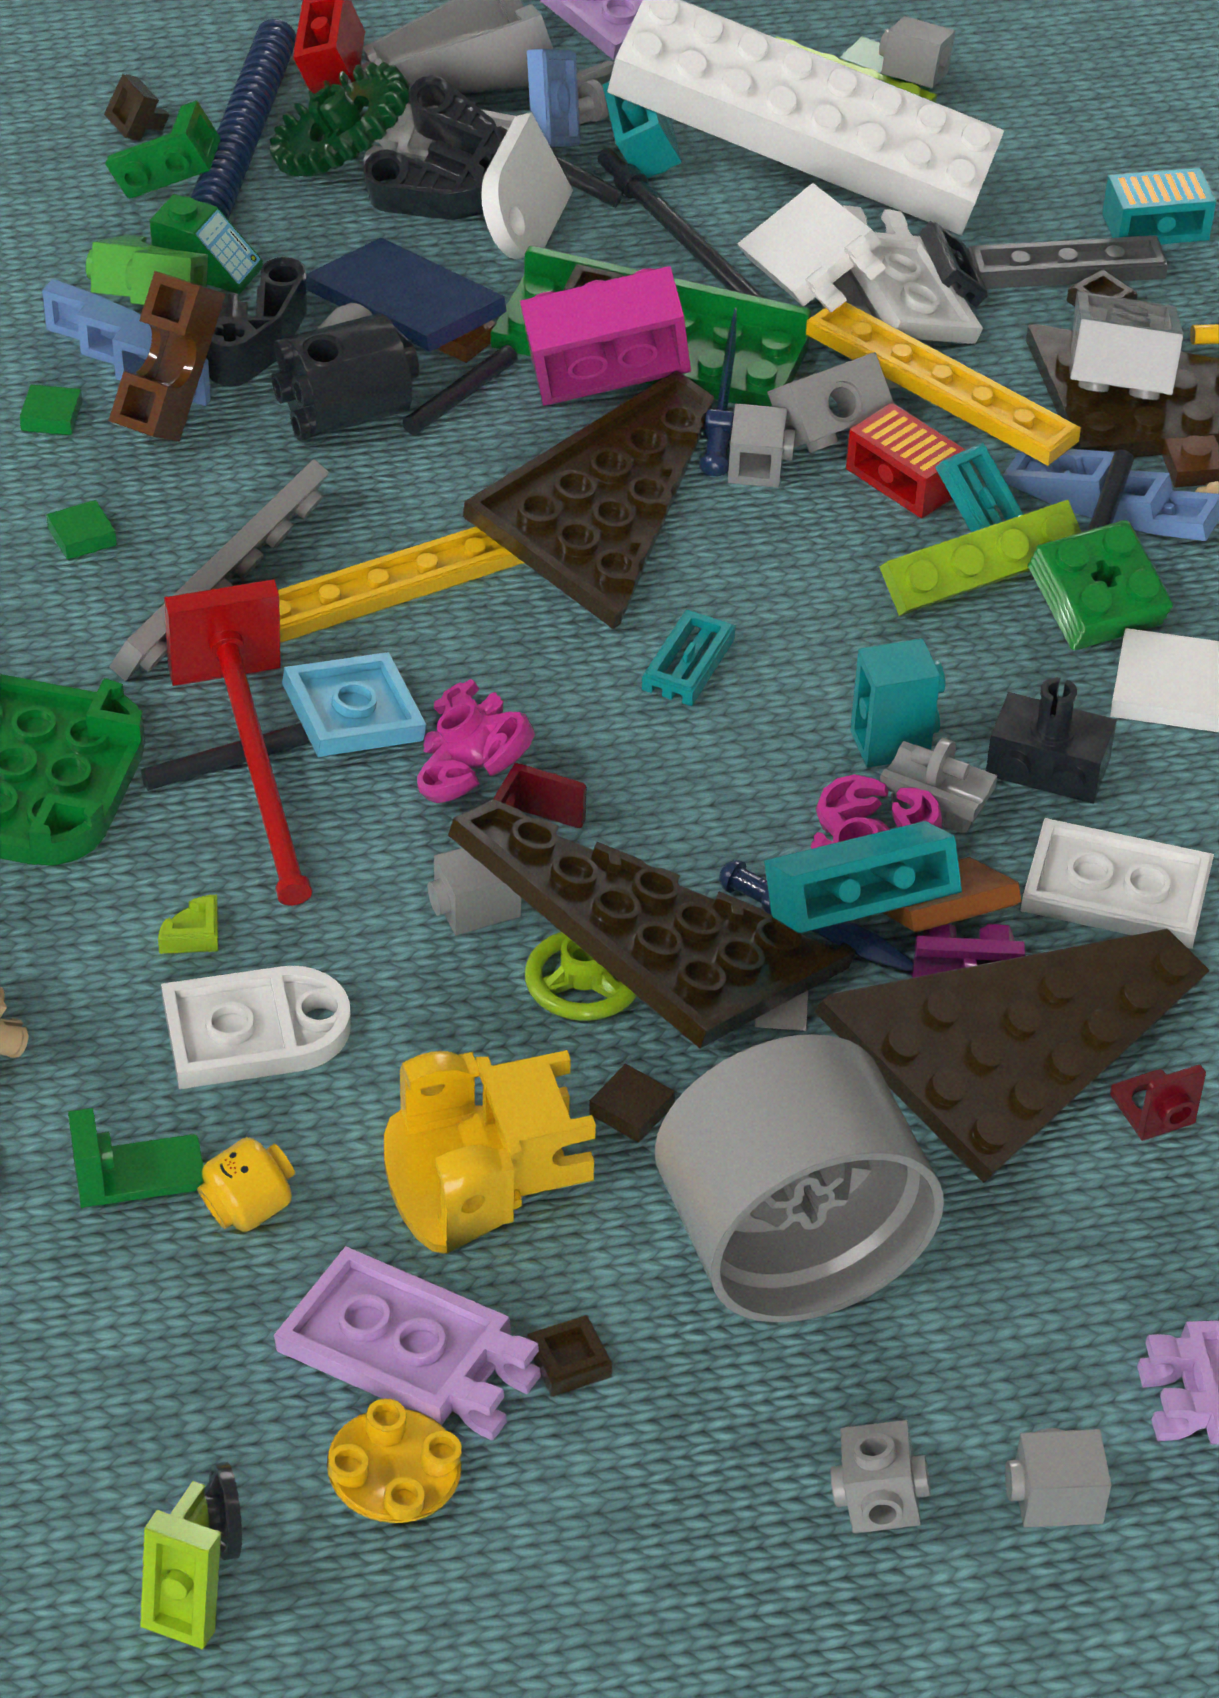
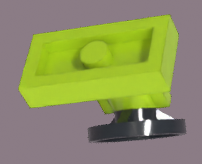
M228 1462L212 1464L206 1488L205 1485L192 1481L170 1514L156 1510L144 1528L140 1627L202 1650L211 1639L216 1628L220 1557L222 1560L237 1559L240 1557L242 1548L240 1502L235 1477Z

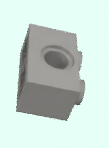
M876 352L767 392L772 407L787 408L785 429L795 430L794 448L806 444L809 453L838 443L836 432L854 427L890 403H893ZM829 396L834 398L838 405L837 416L833 414L829 407Z

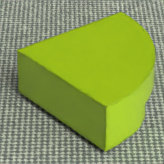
M217 894L194 898L188 902V908L180 911L172 918H166L158 934L159 954L219 951Z

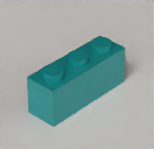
M927 821L764 860L771 915L797 933L962 892L955 836Z

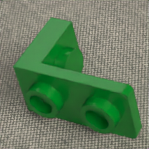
M196 100L180 107L170 134L108 156L105 164L125 196L131 199L210 171L221 138Z
M93 1108L68 1111L81 1208L198 1191L197 1188L204 1183L202 1179V1169L204 1166L197 1135L190 1134L112 1146L109 1131L97 1133Z

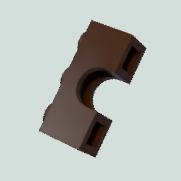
M154 271L139 320L149 324L151 327L152 342L150 351L139 370L133 373L123 371L108 421L152 437L180 442L225 299V293Z

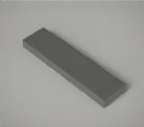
M1156 235L968 246V252L986 289L1076 284L1102 269L1120 281L1166 279L1168 263Z

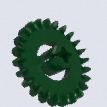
M370 62L366 67V72L361 66L356 65L353 71L355 82L352 83L347 74L341 71L339 80L342 86L338 84L331 85L327 80H324L325 87L316 94L308 91L310 97L308 109L301 103H294L295 110L300 119L297 120L291 114L283 115L282 119L285 125L275 127L274 132L276 136L270 138L271 147L269 152L280 171L295 177H309L315 173L319 175L328 172L331 167L337 169L343 166L345 161H353L358 158L360 152L371 149L376 140H381L387 135V129L395 126L399 120L398 117L402 116L406 109V104L409 101V83L396 66H390L386 62H382L379 66L374 62ZM364 107H368V110H367L366 113L362 116V114H361L362 109H363ZM323 132V134L325 135L321 142H317L319 136Z

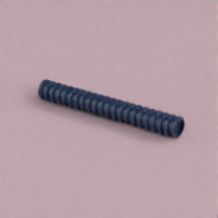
M280 19L265 20L259 25L218 127L217 133L221 139L210 171L199 175L190 197L196 201L218 207L228 220L294 51L296 33L288 23Z

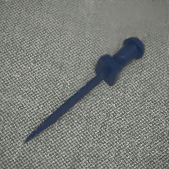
M737 308L734 309L726 341L717 410L709 409L706 412L705 434L708 438L706 455L699 461L701 471L706 475L714 477L722 476L729 470V461L726 459L728 440H731L734 412L727 411L736 349Z
M733 860L726 863L719 874L722 888L728 893L737 890L762 903V909L771 915L767 880L748 871L746 863L743 861ZM851 921L810 930L841 946L842 942L847 943L856 950V955L864 959L904 971H911L914 967L907 957L882 937Z

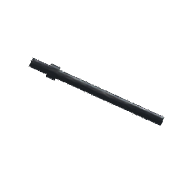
M610 148L600 152L597 158L598 163L614 178V185L623 190L627 198H635L727 290L764 298L648 185V178L634 164H626Z

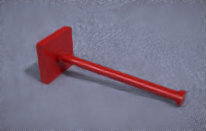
M275 579L164 597L168 671L172 686L224 678L279 878L275 888L278 900L281 904L288 906L301 904L311 897L312 888L309 879L301 874L246 676L249 673L281 668L280 607Z

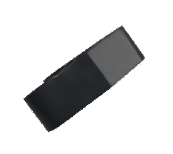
M433 75L424 76L416 80L410 88V105L414 127L417 132L435 142H431L429 145L428 155L425 160L419 158L416 160L389 149L378 150L372 153L364 164L369 201L379 211L445 220H457L484 214L482 183L484 175L503 141V137L494 119L446 80ZM430 106H438L436 108H428ZM388 179H392V180H393V181L387 182V183H383V182H382V181L388 180Z
M278 257L268 260L263 264L260 274V286H257L256 317H248V303L238 302V294H228L227 302H223L206 356L209 378L222 386H240L249 382L276 362L273 342L277 339L295 335L307 313L306 270L299 260L290 257Z

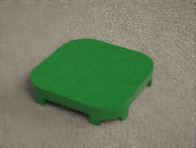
M0 674V859L31 865L56 866L82 858L95 850L106 836L143 758L145 747L143 711L139 710L138 706L124 695L123 684L104 678L98 691L94 692Z

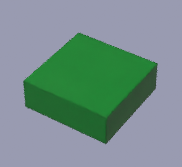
M31 384L19 416L21 431L72 435L82 406L81 389Z
M97 500L46 514L48 530L67 560L117 545L116 531Z

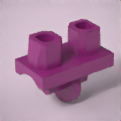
M951 923L923 931L922 936H917L912 978L1025 956L1024 941L1014 940L1012 929L1009 925L987 924L985 927L980 928L978 939L956 938V927Z

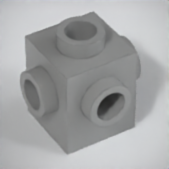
M900 1420L840 1428L842 1465L831 1467V1484L835 1506H848L853 1534L920 1526L919 1497L931 1496L926 1456H914L908 1421Z

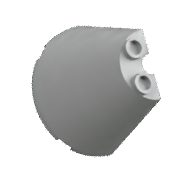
M451 0L362 47L368 61L360 65L365 72L370 62H374L378 66L382 62H386L390 66H396L408 81L409 91L416 80L424 76L433 75L441 77L460 93L466 94L529 87L527 50L553 49L542 15L533 4L523 7L521 0Z

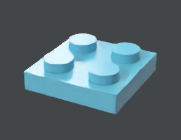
M389 652L284 667L282 685L317 757L424 741L426 723Z

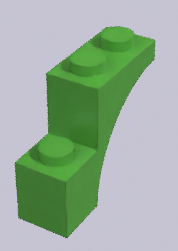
M124 235L94 241L93 248L89 251L86 259V275L88 279H91L90 292L131 297L130 303L144 305L154 271L206 287L208 254L146 244L145 236Z

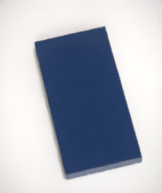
M382 237L306 274V288L308 291L337 306L357 303L367 308L372 315L377 313L386 315L394 327L406 338L429 352L507 312L505 296Z

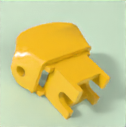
M568 1050L493 1066L489 1057H476L475 1060L473 1052L458 1055L448 1051H433L417 1055L401 1064V1110L389 1118L384 1132V1167L390 1193L401 1218L414 1237L429 1250L448 1254L504 1224L513 1223L514 1210L522 1207L521 1196L594 1181V1158L591 1151L565 1156L562 1147L595 1139L596 1123L592 1115L570 1119L569 1092L567 1087L559 1088L555 1077L570 1074L571 1058ZM479 1076L483 1084V1105H475V1077Z

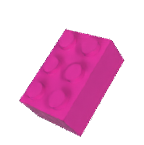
M671 266L658 269L646 268L632 275L607 281L594 280L581 287L560 292H543L533 298L520 301L531 359L543 406L662 379L676 370L681 374L691 372L685 319Z

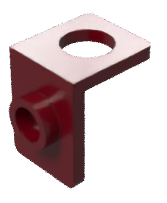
M516 762L493 800L506 803L523 812L575 828H582L586 821L587 787L584 783Z
M1200 1064L1171 1074H1166L1163 1070L1157 1069L1112 1084L1110 1095L1141 1141L1196 1123L1206 1071ZM1146 1090L1142 1110L1134 1104L1132 1097L1137 1092Z

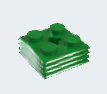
M1128 520L1118 521L1040 544L1036 547V551L1033 553L1034 556L1031 557V562L1028 563V567L1072 650H1080L1124 636L1125 628L1145 630L1164 623V619L1167 618L1170 608L1173 607V602Z

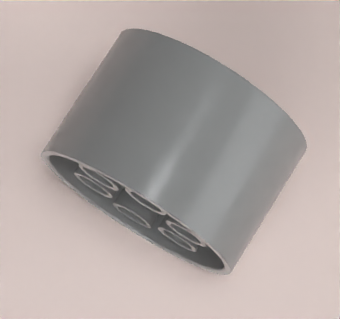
M817 1034L795 1035L767 1041L736 1053L709 1069L680 1095L666 1114L657 1134L655 1143L657 1168L714 1292L728 1309L745 1318L764 1322L801 1321L824 1316L858 1303L884 1288L913 1264L930 1243L942 1217L944 1199L941 1185L877 1064L867 1051L846 1039Z

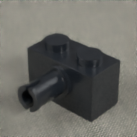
M1059 677L1049 678L1043 682L1040 690V700L1008 692L991 733L986 771L997 775V779L1094 804L1110 761L1117 719L1074 709V702L1077 699V688L1074 683L1066 679L1063 697L1058 696L1061 680Z

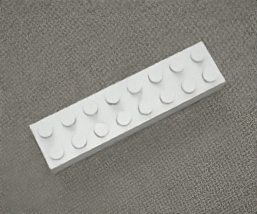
M682 0L642 1L615 58L607 91L612 95L927 222L935 221L944 229L962 235L1005 131Z

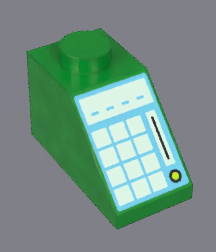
M173 194L150 219L151 245L179 251L208 254L207 285L241 294L263 266L260 256L216 206L196 201L190 197Z

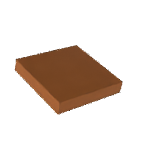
M971 857L958 860L962 887L961 893L882 913L910 930L920 932L1015 906L1022 901L1018 881Z

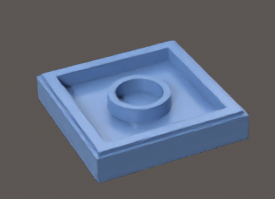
M527 50L530 112L534 115L550 147L579 146L581 140L576 53L573 50Z

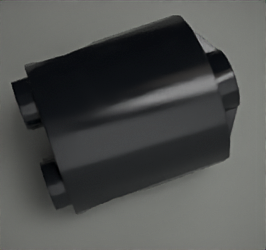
M382 313L277 339L273 342L274 354L280 372L272 374L274 394L280 404L288 403L291 411L292 429L299 441L405 413L410 410L412 402L411 379L419 376L417 353L410 339L397 330L390 319Z

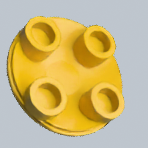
M380 1399L370 1404L367 1412L353 1418L338 1431L328 1451V1477L337 1496L358 1514L372 1520L387 1523L416 1521L438 1511L455 1493L461 1476V1443L457 1436L448 1432L441 1424L425 1414L405 1409L396 1400Z

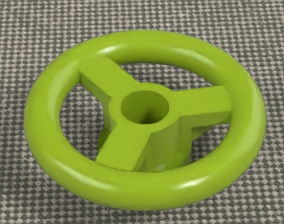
M563 932L553 934L540 942L533 949L526 962L525 982L531 996L544 1009L562 1018L577 1021L604 1019L621 1012L637 997L635 993L622 982L614 979L603 966L598 964ZM561 950L560 967L552 975L543 977L542 971L546 961L553 954ZM572 988L578 990L592 989L607 997V999L593 1003H578L565 1000L555 994Z

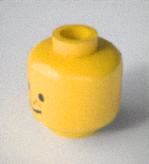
M245 1137L204 1165L202 1169L204 1183L197 1190L206 1207L223 1229L233 1225L242 1232H248L284 1209L291 1202L292 1192L287 1180L296 1173L290 1161L277 1144L274 1143L265 1149L257 1140Z

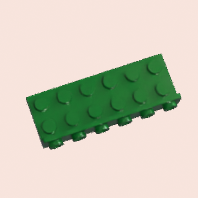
M529 246L525 252L524 276L506 305L507 312L498 318L491 330V347L500 349L504 345H509L516 353L531 356L520 301L533 298L543 292L563 291L576 264L616 272L624 276L632 275L639 270ZM674 278L685 319L691 372L683 373V375L713 395L715 400H718L726 341L734 309L737 308L736 349L728 403L772 407L767 392L793 382L808 351L809 336L806 335L807 320L811 318V310L801 306ZM662 379L653 380L645 383L654 385Z

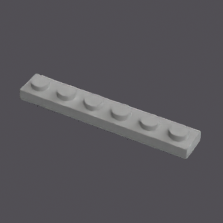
M313 459L172 596L233 586L229 580L236 573L244 579L263 558L264 554L259 550L266 543L273 549L277 547L294 527L290 520L296 514L305 519L316 508L324 497L318 489L330 472ZM164 604L125 641L109 666L124 681H127L141 666L149 672L167 653Z

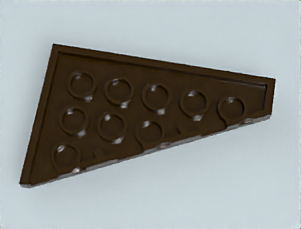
M1040 324L1028 325L1026 342L1057 414L1081 427L1079 442L1072 447L1073 449L1107 452L1125 450L1133 454L1134 458L1162 455L1164 439L1195 435H1214L1219 446V358L1181 351L1173 394L1160 393L1159 399L1156 400L1134 397L1129 394L1130 388L1109 385V390L1106 392L1091 391L1079 387V380L1070 379L1069 366L1073 331Z
M676 370L464 502L463 517L614 629L621 624L705 428L706 412L712 409L714 396Z
M497 800L489 801L453 817L448 833L450 838L700 1049L848 969L856 950L845 942H842L839 949H834L807 938L773 918L764 909L720 891L714 900L678 884L680 875L663 868L649 866L641 859L597 842L592 850L557 835L558 825L543 819L529 817L522 813L521 810Z
M1167 928L832 993L821 1001L814 1012L839 1038L849 1040L867 1051L877 1064L888 1087L985 1183L1197 985L1210 970Z

